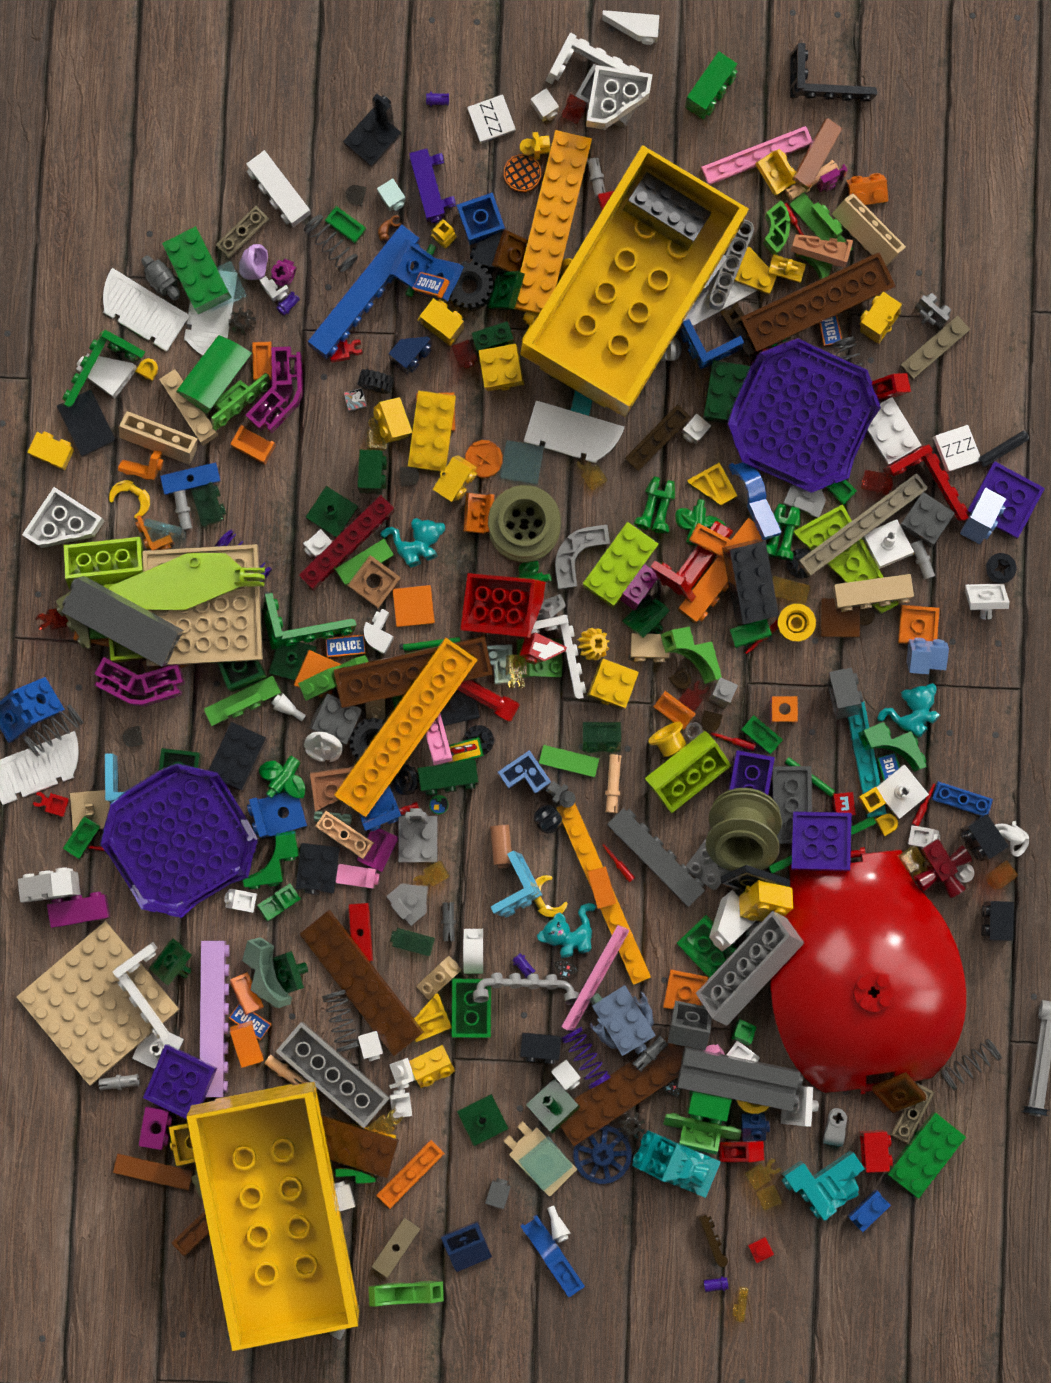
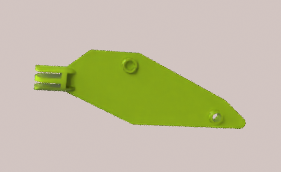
M187 553L112 585L108 589L146 610H187L239 587H264V582L260 581L265 580V575L258 573H265V568L241 567L226 553Z

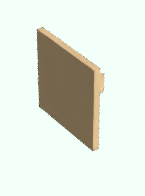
M105 790L70 793L73 832L84 816L99 824V829H104L110 801L105 800Z

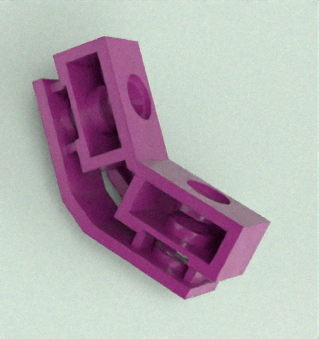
M271 347L272 387L245 415L260 431L267 426L272 434L299 406L303 396L302 356L300 352L292 355L291 347ZM294 360V375L291 374L290 361ZM293 380H297V391L293 401L290 403L294 392ZM278 411H280L281 413H279L278 415H276V416L274 417V419L271 421V423L269 424L268 421H269Z
M103 657L95 672V675L102 678L99 683L96 682L95 686L133 706L146 707L183 695L178 686L185 685L181 668L177 664L137 675ZM110 680L119 685V689L117 690L106 684V681ZM172 686H173V688H174V689L167 690V691H164V692L159 693V690L166 689V688H169V687H172ZM125 690L134 696L150 697V695L154 694L155 697L145 700L128 699L122 694Z

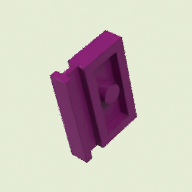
M845 164L839 170L835 168L820 176L817 183L819 192L824 190L826 192L831 191L836 187L835 184H837L839 179L841 181L845 179L848 171Z
M380 828L371 831L367 839L374 844L364 859L358 857L357 861L383 872L399 837Z

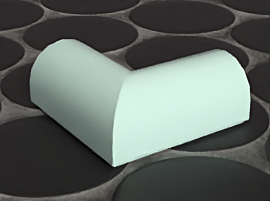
M512 645L487 646L490 664L494 665L495 685L513 684Z

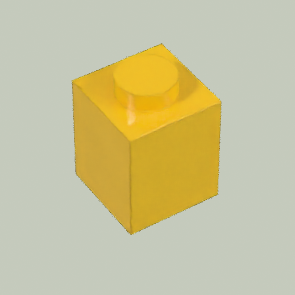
M877 787L857 797L867 814L886 804Z

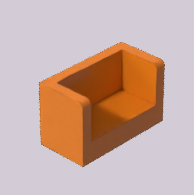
M243 425L239 427L230 444L232 448L266 465L276 447L275 442L262 438L247 430Z
M253 1021L230 1027V1034L241 1068L264 1061V1055L261 1053L253 1028Z

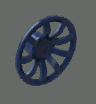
M604 1126L600 1129L603 1130L602 1142L598 1144L593 1135L588 1137L594 1145L593 1149L581 1146V1142L574 1147V1162L578 1171L587 1180L594 1183L607 1184L618 1180L625 1174L631 1163V1147L627 1138L622 1132L611 1126ZM608 1131L618 1135L610 1145L606 1144ZM623 1140L626 1150L613 1151V1148ZM578 1150L590 1153L591 1157L579 1162ZM615 1156H627L624 1167L613 1160ZM594 1162L595 1165L590 1175H588L581 1166ZM612 1164L620 1172L610 1177L608 1165ZM600 1166L604 1169L606 1179L594 1178Z

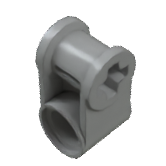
M834 1108L829 1112L823 1136L824 1144L843 1147L847 1115L842 1109ZM837 1113H840L843 1118L836 1122L833 1115L836 1116Z

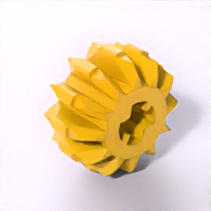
M588 628V630L581 633L582 637L577 639L580 642L577 648L582 649L580 655L585 656L588 660H599L601 657L606 656V651L610 649L607 646L610 640L605 639L607 633H602V629Z

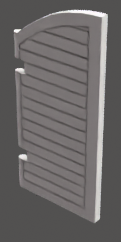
M726 263L729 269L736 268L735 263ZM719 269L706 289L703 288L684 321L690 319L694 326L758 290L734 282L724 307L720 310L712 309L708 301L720 271ZM721 279L719 281L722 286L729 285V282L726 279ZM719 296L712 298L717 304L722 302Z
M112 268L109 272L104 286L103 313L112 319L116 314L119 315L118 322L148 341L153 336L156 338L153 344L167 352L188 320L189 315Z
M219 270L232 296L231 299L199 315L190 301L189 318L186 324H191L192 329H185L184 341H187L201 355H204L218 335L228 339L238 273Z
M536 401L524 442L539 446L540 441L546 442L544 446L546 449L577 458L581 457V453L587 454L585 460L596 463L597 460L604 457L616 445L623 433L624 426Z
M75 731L61 736L62 740L52 739L53 747L47 742L42 743L45 753H42L34 746L40 754L38 757L29 748L0 759V800L2 805L18 800L16 794L21 792L22 797H26L57 785L56 778L62 777L63 782L74 778L79 755Z

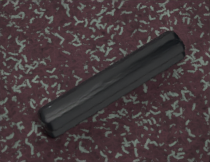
M1021 431L978 458L980 465L986 467L1029 440L1026 431Z

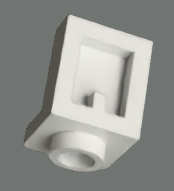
M265 276L260 280L261 286L273 302L277 300L280 302L288 296L289 289L287 285L276 291L278 287L273 279L268 280Z
M696 414L687 426L682 429L683 437L688 442L697 444L711 425Z
M320 529L313 537L303 543L306 547L303 550L310 558L313 556L316 558L332 541Z
M911 826L908 844L924 847L935 839L940 840L939 831Z
M229 889L225 895V907L253 913L257 894Z
M736 1041L727 1053L728 1056L757 1062L760 1059L759 1056L739 1041Z
M408 1058L389 1064L396 1082L389 1085L390 1089L395 1087L398 1090L409 1087V1082L415 1080Z
M405 1089L394 1090V1094L390 1095L393 1118L412 1116L410 1093H405Z

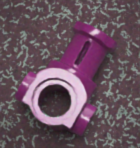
M286 258L283 261L278 260L276 265L272 267L271 278L275 279L274 282L280 286L290 285L297 267L293 266V261Z

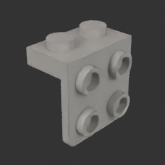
M705 839L686 867L693 876L697 877L711 889L716 890L721 884L720 876L730 871L720 867L709 857L706 851Z

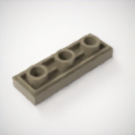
M255 206L216 244V247L230 259L270 219ZM240 230H246L244 234L239 233Z
M916 1083L918 1087L926 1094V1100L903 1109L890 1134L907 1144L935 1093ZM911 1110H914L916 1112V1115L914 1117L910 1116Z
M404 1217L372 1265V1268L388 1278L421 1228ZM394 1244L400 1246L398 1251L393 1250L392 1246Z

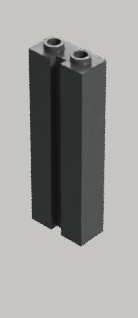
M85 576L73 580L70 589H72L71 593L63 601L62 606L64 608L62 613L161 667L168 664L174 652V647L178 644L184 631L183 629Z
M684 1047L676 1085L682 1089L793 1111V1107H797L799 1095L795 1094L797 1088H801L803 1076H800L799 1070Z

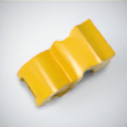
M443 219L431 231V237L445 249L457 238L455 230Z

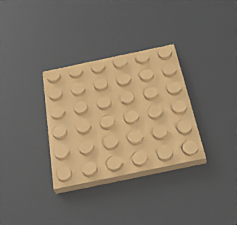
M257 544L143 551V572L187 553H226L241 567L259 568ZM239 587L187 610H148L184 630L178 644L174 647V652L167 665L263 660L260 587ZM146 658L147 666H160Z
M107 921L103 922L17 996L23 1006L90 1086L150 1036L154 1028L150 1022L146 1023L140 1015L142 1011L139 1006L134 1007L129 1000L131 995L127 990L123 991L117 983L120 980L116 978L113 971L134 956V954ZM139 962L140 966L130 974L128 971L126 973L164 1024L180 1009L143 964Z

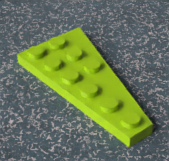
M842 504L796 529L793 534L812 551L852 520ZM862 538L827 563L847 583L884 578ZM890 602L891 605L879 606V603L871 605L882 614L897 606L898 602Z

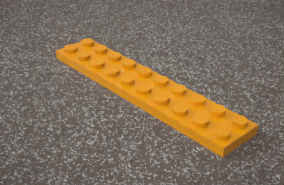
M555 130L520 271L525 273L515 306L517 310L539 315L557 286L592 138Z
M445 637L334 793V796L366 817L477 662V659Z

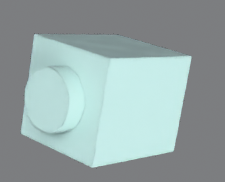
M394 179L377 188L379 196L389 211L393 209L397 211L404 206L406 202L405 196Z

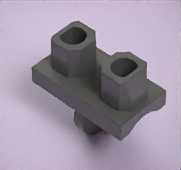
M933 293L927 296L924 295L915 305V308L920 311L918 314L923 317L921 323L924 325L928 321L932 326L935 324L941 329L950 318L951 309L947 305H943L941 308L936 306L935 303L938 299Z
M552 781L546 789V792L554 797L552 801L555 804L560 802L565 808L572 807L576 800L575 795L567 791L568 786L565 784L561 787Z

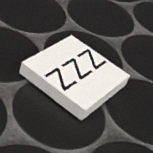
M503 95L467 107L480 144L516 131Z
M968 425L933 437L946 472L979 462L980 454Z

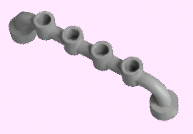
M493 973L491 978L481 980L477 985V989L473 992L474 1002L477 1003L489 1000L488 990L484 989L486 986H492L493 988L510 986L512 989L529 987V989L547 987L548 990L563 988L567 991L564 994L565 1004L574 1005L579 996V992L574 991L570 983L557 980L555 974L547 975L545 980H539L538 974H530L527 976V979H521L519 973H513L509 975V979H503L501 973Z

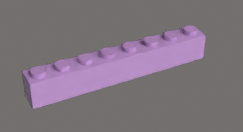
M201 941L200 1060L217 1067L206 1097H224L225 1093H228V1081H225V1073H228V1062H225V1054H228L229 1044L225 1042V1034H229V1023H225V1015H229V1003H226V995H229V984H226V976H229V964H226V957H229L230 947L226 945V941Z

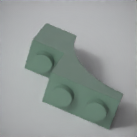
M261 937L247 940L242 961L255 970L250 990L257 994L259 998L269 1002L272 1007L281 1008L290 1005L292 997L281 987L274 971V945Z

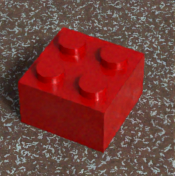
M884 1130L859 1131L861 1162L865 1168L863 1171L866 1173L890 1171V1167L893 1166L892 1155L888 1151V1147H891V1136Z

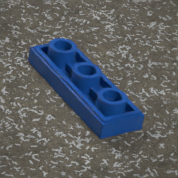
M216 462L160 476L165 495L221 482ZM190 476L194 477L192 482H188Z
M939 781L936 784L932 797L933 801L980 816L989 814L993 801L991 798ZM961 796H964L966 799L964 803L960 801Z

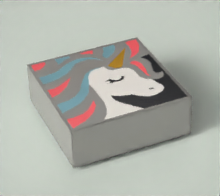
M362 388L344 392L349 412L367 407Z

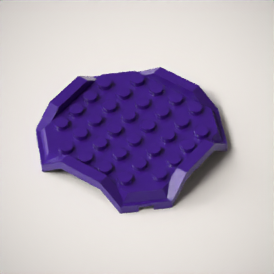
M799 338L760 352L746 374L733 403L727 423L741 462L811 493L833 483L848 479L854 458L869 425L881 409L871 384L872 381L868 370L819 349Z
M177 763L159 770L126 790L110 803L100 845L115 864L142 910L157 911L182 918L201 901L232 883L248 878L258 837L255 835L248 819L218 772Z

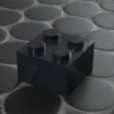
M986 901L981 909V915L984 917V925H981V936H984V940L1013 941L1014 902Z
M522 1032L520 1057H524V1061L535 1062L536 1058L543 1059V1063L555 1064V1060H559L561 1036Z

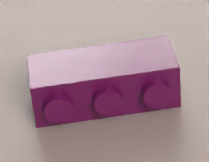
M100 891L89 893L90 897L87 898L77 895L70 897L71 900L63 902V898L51 900L52 904L47 905L50 927L56 928L110 918L107 895H101Z

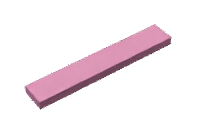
M805 126L701 167L707 184L711 185L757 167L755 163L772 151L780 149L785 155L810 146L813 141Z
M619 925L615 929L562 1025L564 1029L574 1031L590 1003V998L597 991L628 935L629 929Z

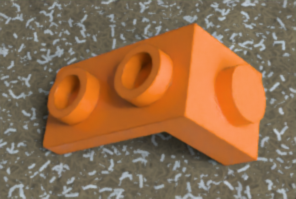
M154 450L150 457L149 466L122 460L118 466V471L126 475H136L146 480H154L159 470L161 471L163 467L162 452Z
M140 515L136 516L138 522L135 523L139 532H144L146 539L143 541L147 550H169L172 548L171 546L175 543L170 535L153 542Z

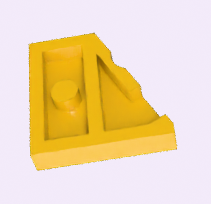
M747 247L734 282L770 295L777 276L768 274L769 267L751 247Z
M720 463L687 480L688 483L721 506L738 497Z
M439 993L435 994L414 1018L424 1031L422 1035L415 1039L416 1042L452 1028Z

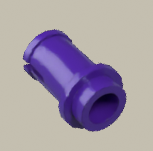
M432 91L426 93V105H430V107L432 105L449 106V93L440 94L432 93Z
M292 291L281 303L277 304L276 309L283 316L289 314V310L300 301V298L294 295L295 293Z
M519 953L512 959L513 965L519 968L525 978L536 971L525 959V955Z
M721 1276L718 1279L704 1280L705 1292L718 1290L725 1292V1289H729L727 1277L723 1278Z

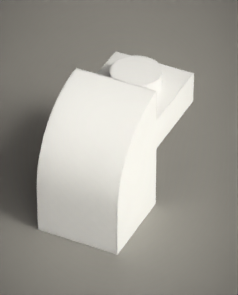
M382 609L381 612L377 611L372 619L373 625L365 623L364 636L370 647L385 655L394 637L381 630L390 615L389 612Z
M464 929V974L483 973V929Z

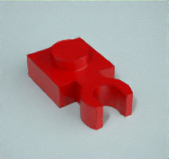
M347 339L345 342L340 341L337 346V352L334 356H330L331 362L350 360V354L362 355V349H355V346L361 345V341L356 339L351 344H348Z
M36 792V795L42 797L41 803L33 802L34 806H46L45 812L62 817L65 816L69 798L52 793L47 798L45 794Z

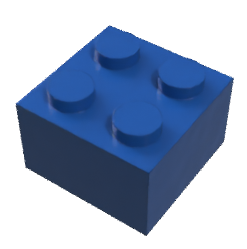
M493 193L457 204V212L469 245L481 242L505 230Z

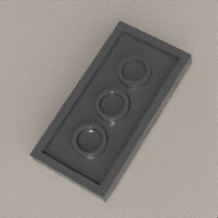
M773 766V800L777 803L782 818V826L777 835L779 844L792 843L793 812H812L811 766Z

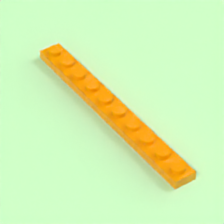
M574 803L569 808L561 805L556 809L562 817V823L591 887L587 871L603 867L576 804ZM614 893L616 904L600 908L611 935H613L618 925L629 929V933L619 949V954L634 985L651 976Z

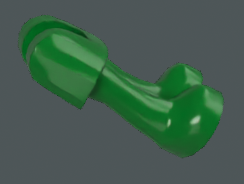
M654 476L645 491L648 499L644 513L641 517L635 519L634 525L644 530H650L654 508L658 499L660 504L652 531L668 534L669 526L665 520L669 502L675 499V482L668 480L665 491L658 490L660 478Z
M779 503L773 515L780 530H782L783 526L786 528L779 550L777 551L780 535L769 539L766 544L769 557L792 561L794 553L791 551V542L794 529L800 527L799 507H791L788 518H785L786 505Z

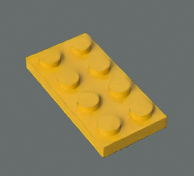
M418 390L408 460L409 467L436 471L445 470L456 401L455 395Z

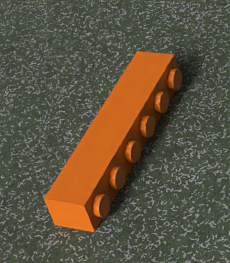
M750 518L745 521L731 539L730 546L756 539L762 540L755 523ZM718 556L692 591L696 598L693 602H689L686 598L678 608L679 612L695 624L698 620L702 622L708 615V612H706L710 605L714 607L719 601L718 594L722 590L725 592L729 588L724 558Z

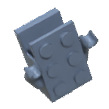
M625 985L596 1004L591 1005L599 1017L597 1019L599 1024L593 1026L590 1023L591 1028L596 1032L601 1042L611 1049L617 1048L622 1056L633 1049L637 1054L641 1053L646 1049L644 1043L656 1036L651 1029L654 1020L647 997L643 992H641L643 996L639 1000L635 996L632 997Z

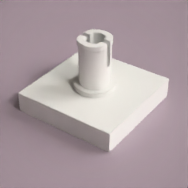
M898 520L875 528L862 537L879 569L909 557L914 553Z
M1004 584L965 585V593L970 610H981V619L986 620V615L987 619H991L992 609H1009V599Z
M905 765L901 766L877 786L886 805L898 819L929 795Z
M169 1032V1036L163 1041L161 1037L157 1039L154 1033H152L137 1046L132 1059L155 1069L165 1044L180 1049L184 1039Z
M801 1086V1088H797L795 1094L799 1095L797 1107L794 1106L793 1111L781 1109V1124L811 1127L812 1112L818 1111L819 1103L813 1100V1087Z

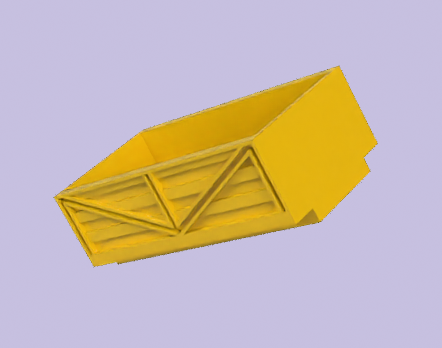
M642 145L524 338L520 355L540 366V369L604 408L608 407L621 416L626 417L742 226L749 208ZM646 172L712 212L688 251L623 210Z
M315 1081L293 1086L292 1084L191 1105L186 1117L232 1351L357 1327L359 1307Z

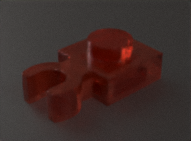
M56 608L49 609L46 614L41 613L35 618V620L40 619L44 622V624L38 627L39 630L45 629L48 625L51 626L52 630L68 627L66 623L69 622L65 615L62 617Z
M701 680L696 681L693 691L688 688L678 700L693 712L703 701L699 697L700 694H705L709 689L708 686L704 690L698 688Z

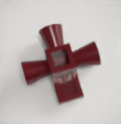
M935 839L921 848L929 862V865H927L928 871L914 876V880L921 891L925 892L935 881L944 882L949 898H953L966 890L964 885L954 876L958 872L957 867L972 862L971 855L964 846L961 845L950 857L939 839Z

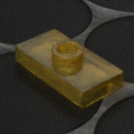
M773 576L772 580L776 597L806 604L810 585Z

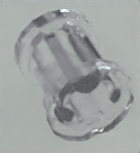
M697 722L688 724L685 729L687 739L692 741L703 732L702 726ZM696 727L698 735L694 734L691 736L689 728L693 729Z

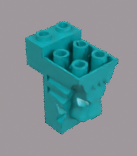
M647 1130L641 1139V1146L638 1152L634 1155L632 1166L663 1182H669L672 1185L706 1198L721 1162Z
M848 1151L813 1176L806 1165L799 1161L781 1173L784 1177L781 1181L789 1191L791 1189L794 1192L799 1191L804 1201L811 1203L810 1210L814 1216L825 1221L837 1212L836 1208L844 1205L847 1200L859 1195V1187L854 1177L859 1175L858 1173L865 1168L852 1151Z

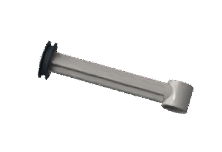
M1041 1000L1038 1017L1041 1019L1029 1105L1022 1106L1024 1111H1021L1041 1117V1115L1049 1116L1047 1111H1050L1044 1108L1051 1062V1001Z

